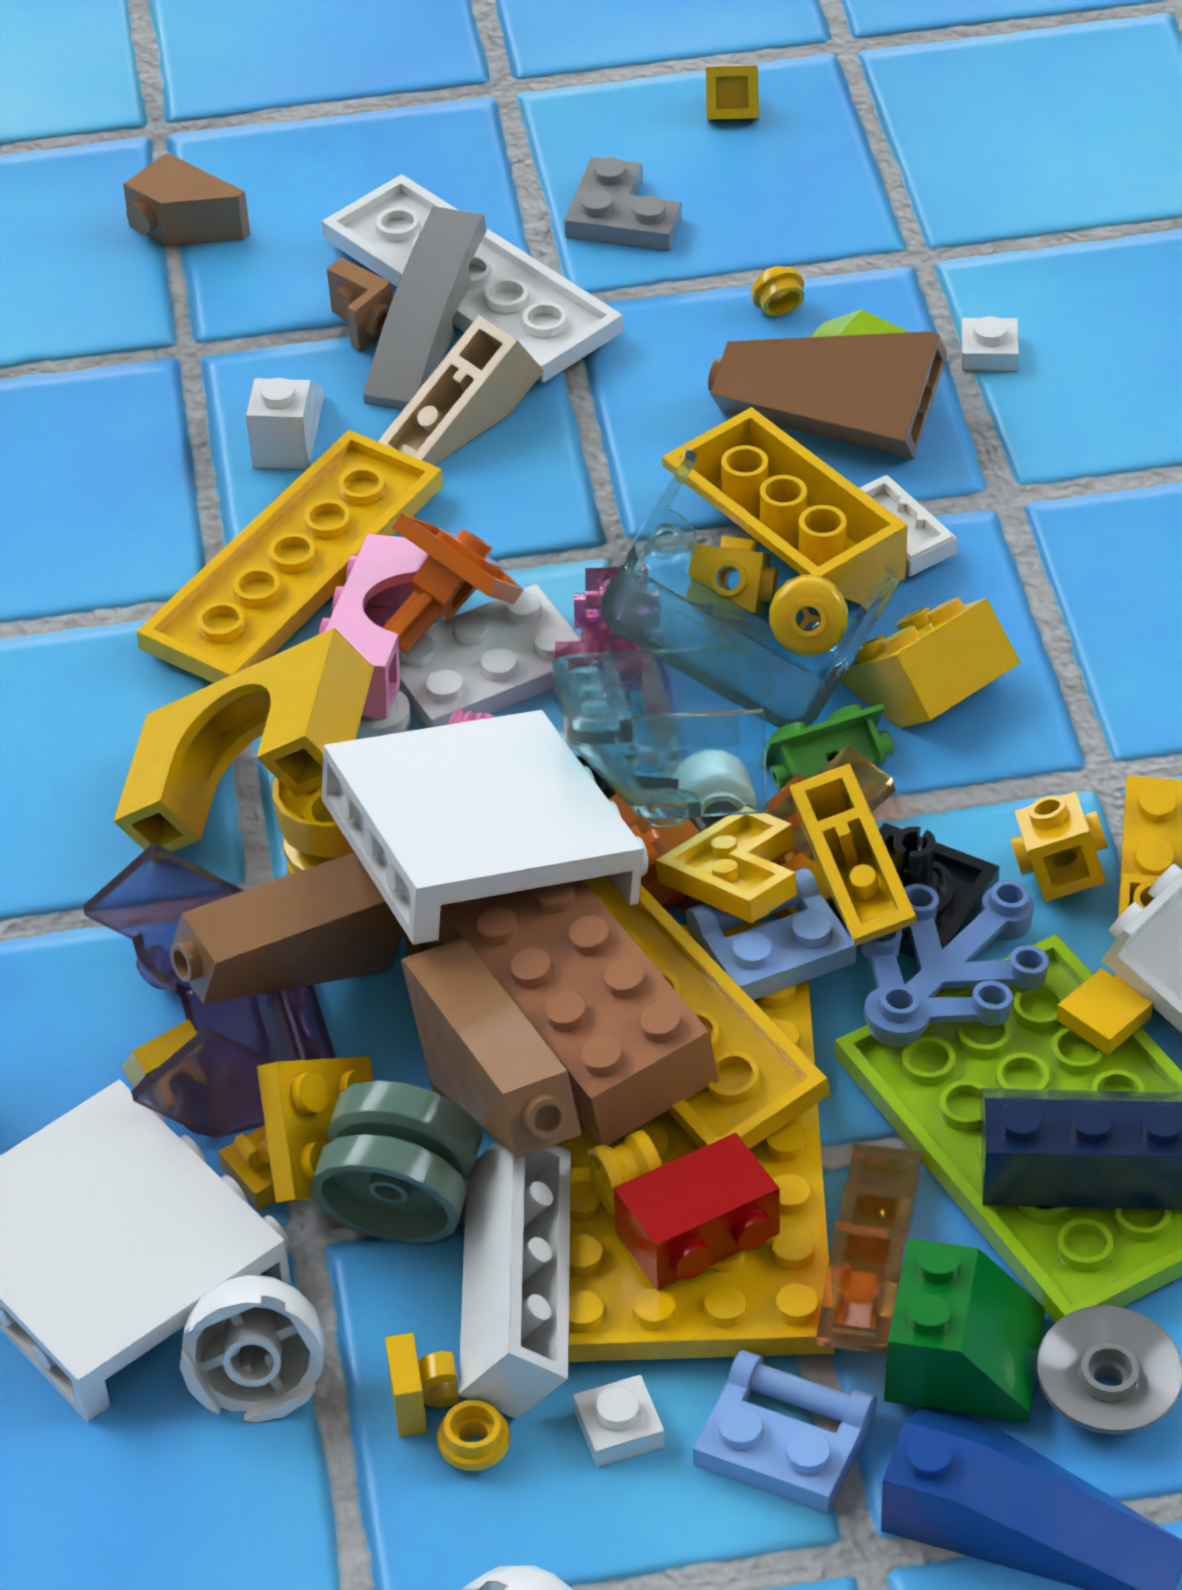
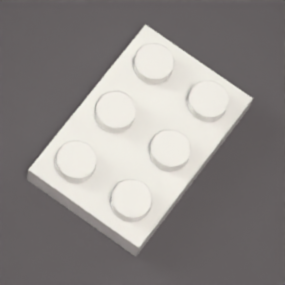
M537 584L524 588L515 604L496 599L453 616L447 623L441 621L433 624L409 652H399V690L407 696L410 707L426 728L447 725L453 711L458 708L464 713L472 711L474 714H493L594 672L593 653Z

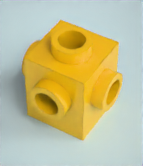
M722 536L720 547L692 543L684 603L712 608V620L746 624L747 613L763 615L765 602H772L778 586V567H770L771 555L756 552L757 540ZM737 570L740 580L738 585L731 590L728 585V579L731 573Z
M1076 791L1062 796L1043 797L1029 807L1014 811L1022 835L1010 839L1021 875L1035 873L1044 903L1106 883L1096 851L1106 849L1108 845L1097 812L1094 811L1084 815Z

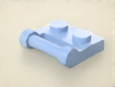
M805 867L794 871L797 895L772 910L768 915L792 906L796 907L798 913L726 938L722 931L747 923V921L718 908L711 907L706 903L686 910V921L693 939L752 1000L856 963V946L851 936L820 894L816 878L809 868Z
M741 1349L734 1359L728 1381L693 1447V1465L829 1514L871 1426L877 1407V1396L857 1389L850 1395L766 1366L762 1356ZM757 1392L840 1421L841 1423L837 1432L834 1433L751 1404L749 1401L753 1393Z

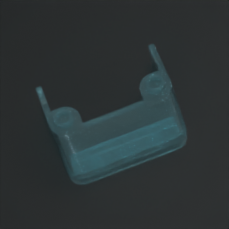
M687 448L642 523L604 592L601 603L603 618L607 625L619 635L777 728L795 722H803L808 727L818 718L899 585L897 574L894 570L885 566L855 617L848 614V626L841 641L830 651L817 656H799L785 650L774 638L768 622L684 573L695 555L697 536L692 524L669 507L696 463L698 454ZM808 608L810 614L820 615L815 608ZM803 613L797 618L798 624L804 619ZM810 621L805 629L815 628L819 622Z
M736 645L583 653L562 656L552 661L553 690L566 741L634 813L647 817V824L654 827H675L684 824L686 818L767 813L765 712L763 709L738 710Z

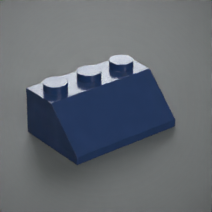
M981 1088L982 1205L1182 1210V1093Z

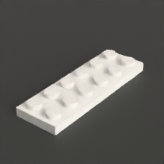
M401 174L321 221L323 239L397 287L415 242L432 207L458 209ZM487 229L468 266L471 284L452 319L453 325L466 332L478 315L516 338L544 370L537 379L542 384L623 333V315L489 229Z

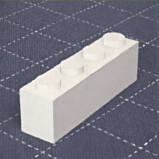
M496 1141L476 1159L470 1179L466 1180L468 1191L465 1200L458 1395L470 1400L487 1402L495 1407L498 1412L518 1420L568 1379L571 1152L558 1145H552L517 1158L499 1141Z

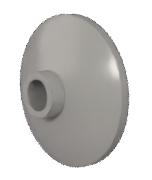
M1091 1306L1069 1313L1049 1329L1039 1349L1037 1374L1040 1387L1048 1402L1068 1421L1092 1432L1123 1435L1147 1429L1158 1423L1171 1411L1182 1387V1360L1171 1337L1150 1318L1123 1307ZM1099 1378H1110L1116 1381L1118 1385L1108 1386L1096 1380Z

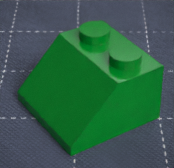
M908 1238L887 1341L884 1401L1028 1422L1045 1318L1044 1307L979 1248Z

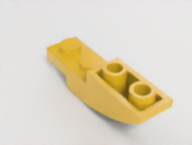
M1127 775L1117 919L1133 902H1137L1144 909L1154 899L1148 894L1149 889L1172 864L1175 863L1182 870V779ZM1114 973V977L1125 983L1117 974Z

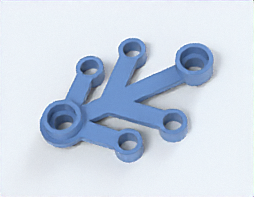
M1011 880L999 881L985 892L980 914L943 949L935 924L939 904L937 892L923 884L906 886L904 889L918 922L908 926V931L919 972L906 984L904 983L896 958L900 951L901 929L860 944L862 954L870 959L877 989L869 993L865 1000L864 1019L871 1035L876 1040L895 1047L914 1043L925 1032L929 1024L979 1022L988 1026L1003 1024L1009 1018L1013 994L1007 986H1015L1024 990L1037 989L1045 983L1049 966L1047 954L1043 950L1030 945L1014 948L1010 953L1009 960L971 962L995 938L1015 940L1025 936L1030 930L1034 911L1033 899L1024 885ZM974 987L972 997H934L942 989ZM986 1002H993L997 1005L988 1004Z

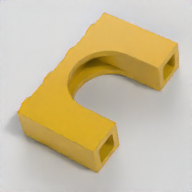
M334 627L146 714L113 822L154 860L201 840L214 793L221 777L233 760L261 735L262 738L256 758L296 797L322 787L323 747L326 744L356 740L374 667Z

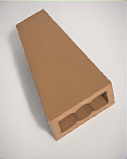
M933 332L727 341L722 359L716 358L711 366L708 377V390L711 391L710 394L722 413L736 416L752 407L776 426L914 459L948 353L940 335Z
M353 852L181 913L174 941L170 948V958L177 976L183 982H189L201 1002L207 1004L378 974L390 970L404 930L359 858Z
M461 938L401 959L429 1080L433 1085L467 1111L481 1127L517 1158L582 1135L567 1069L468 941Z

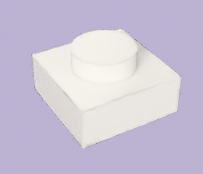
M993 316L962 318V371H1018V318H998Z
M641 1374L573 1394L574 1413L596 1468L665 1448V1431Z

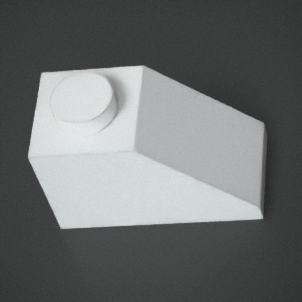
M254 378L246 412L252 468L304 470L309 468L324 400V387L311 380Z

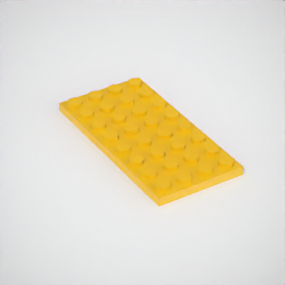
M769 922L744 923L722 931V933L727 938ZM681 925L682 928L691 936L688 925ZM809 980L753 1000L815 1065ZM818 1103L750 1149L780 1188V1234L769 1238L767 1242L756 1249L743 1250L709 1266L703 1273L694 1278L681 1279L660 1290L655 1288L617 1236L615 1214H610L606 1210L595 1190L588 1168L587 1152L588 1149L598 1146L599 1143L579 1119L582 1135L555 1144L571 1152L568 1362L736 1357L741 1349L759 1356L834 1354L835 1333ZM667 1111L632 1131L643 1130L650 1137L660 1156L662 1165L700 1149L696 1142ZM626 1135L607 1146L613 1148L623 1144Z

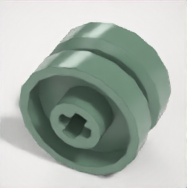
M376 1080L356 1083L340 1092L326 1135L330 1143L322 1148L310 1187L317 1205L332 1218L348 1227L388 1241L418 1244L440 1241L453 1234L458 1225L468 1191L464 1181L470 1179L483 1137L477 1121L457 1103L436 1092L407 1083Z

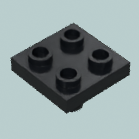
M883 823L879 832L903 887L905 888L911 884H923L933 888L939 896L935 924L943 949L977 917L981 909L983 895L995 883L999 882L1000 866L937 843L935 836L929 830H926L923 837H921V827L912 826L900 829ZM831 897L827 904L848 932ZM908 927L902 928L899 952L915 958Z

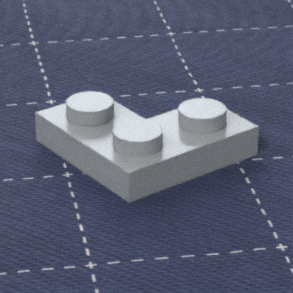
M591 157L564 220L565 238L670 251L682 220V202L664 200L655 196H637L643 181L642 163L622 161L613 157Z

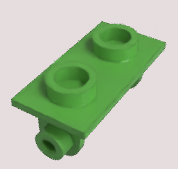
M882 703L862 709L861 705L854 704L835 711L827 718V721L808 727L803 722L785 725L771 734L759 760V765L763 768L776 764L770 767L772 782L777 790L787 788L790 792V785L832 770L827 760L831 756H835L839 767L850 763L853 772L884 764L885 757L894 753V746L887 731L878 733L876 729L885 707Z

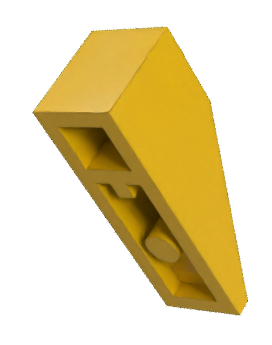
M850 763L790 785L789 788L801 829L824 883L854 945L858 946L918 923L915 912Z

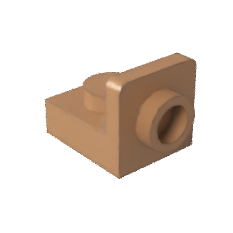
M340 258L327 268L332 312L348 320L351 347L362 352L379 339L393 300L391 282Z

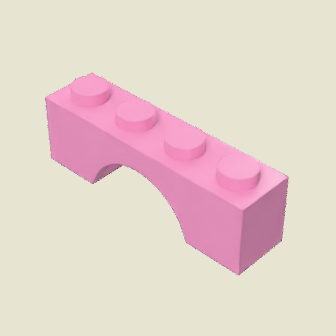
M367 534L358 556H350L348 560L345 586H337L335 589L331 617H324L320 624L319 634L335 627L374 667L362 717L387 719L400 687L399 634L382 627L412 595V579L429 555L405 537Z

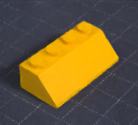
M750 407L662 456V466L790 567L801 575H819L832 581L843 592L845 599L863 604L906 578L908 525L754 408Z

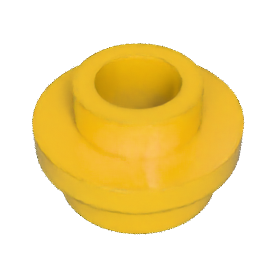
M771 267L759 275L750 290V296L754 305L762 309L766 315L771 317L786 315L798 308L803 302L805 282L800 271L795 268Z
M466 1400L453 1406L441 1421L437 1432L438 1448L442 1457L450 1465L465 1471L484 1470L497 1464L506 1455L510 1445L509 1426L503 1415L491 1404L481 1400ZM470 1437L483 1438V1440L477 1442L465 1441Z

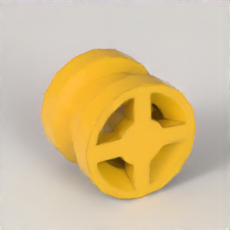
M643 1130L627 1134L623 1144L613 1148L601 1144L588 1149L587 1163L593 1185L602 1204L610 1214H615L614 1187L663 1166L655 1145Z

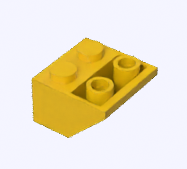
M956 597L931 611L928 606L923 607L900 619L896 623L900 631L888 638L881 634L860 644L851 651L855 660L838 670L836 674L842 684L869 705L875 706L883 703L885 710L882 715L899 728L933 720L1021 662L988 599L985 598L963 605L960 597Z

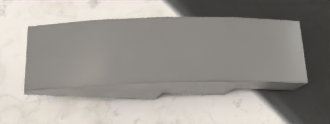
M432 207L415 242L391 302L363 392L364 403L404 409L444 359L455 337L452 319L471 284L468 266L487 231L484 214Z

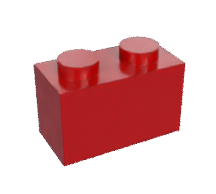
M736 1132L614 1187L616 1234L657 1290L681 1279L694 1278L703 1273L709 1266L743 1250L756 1249L767 1242L769 1238L780 1234V1188Z

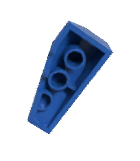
M926 1407L920 1408L904 1421L882 1482V1532L1086 1590H1177L1182 1574V1539L993 1425Z

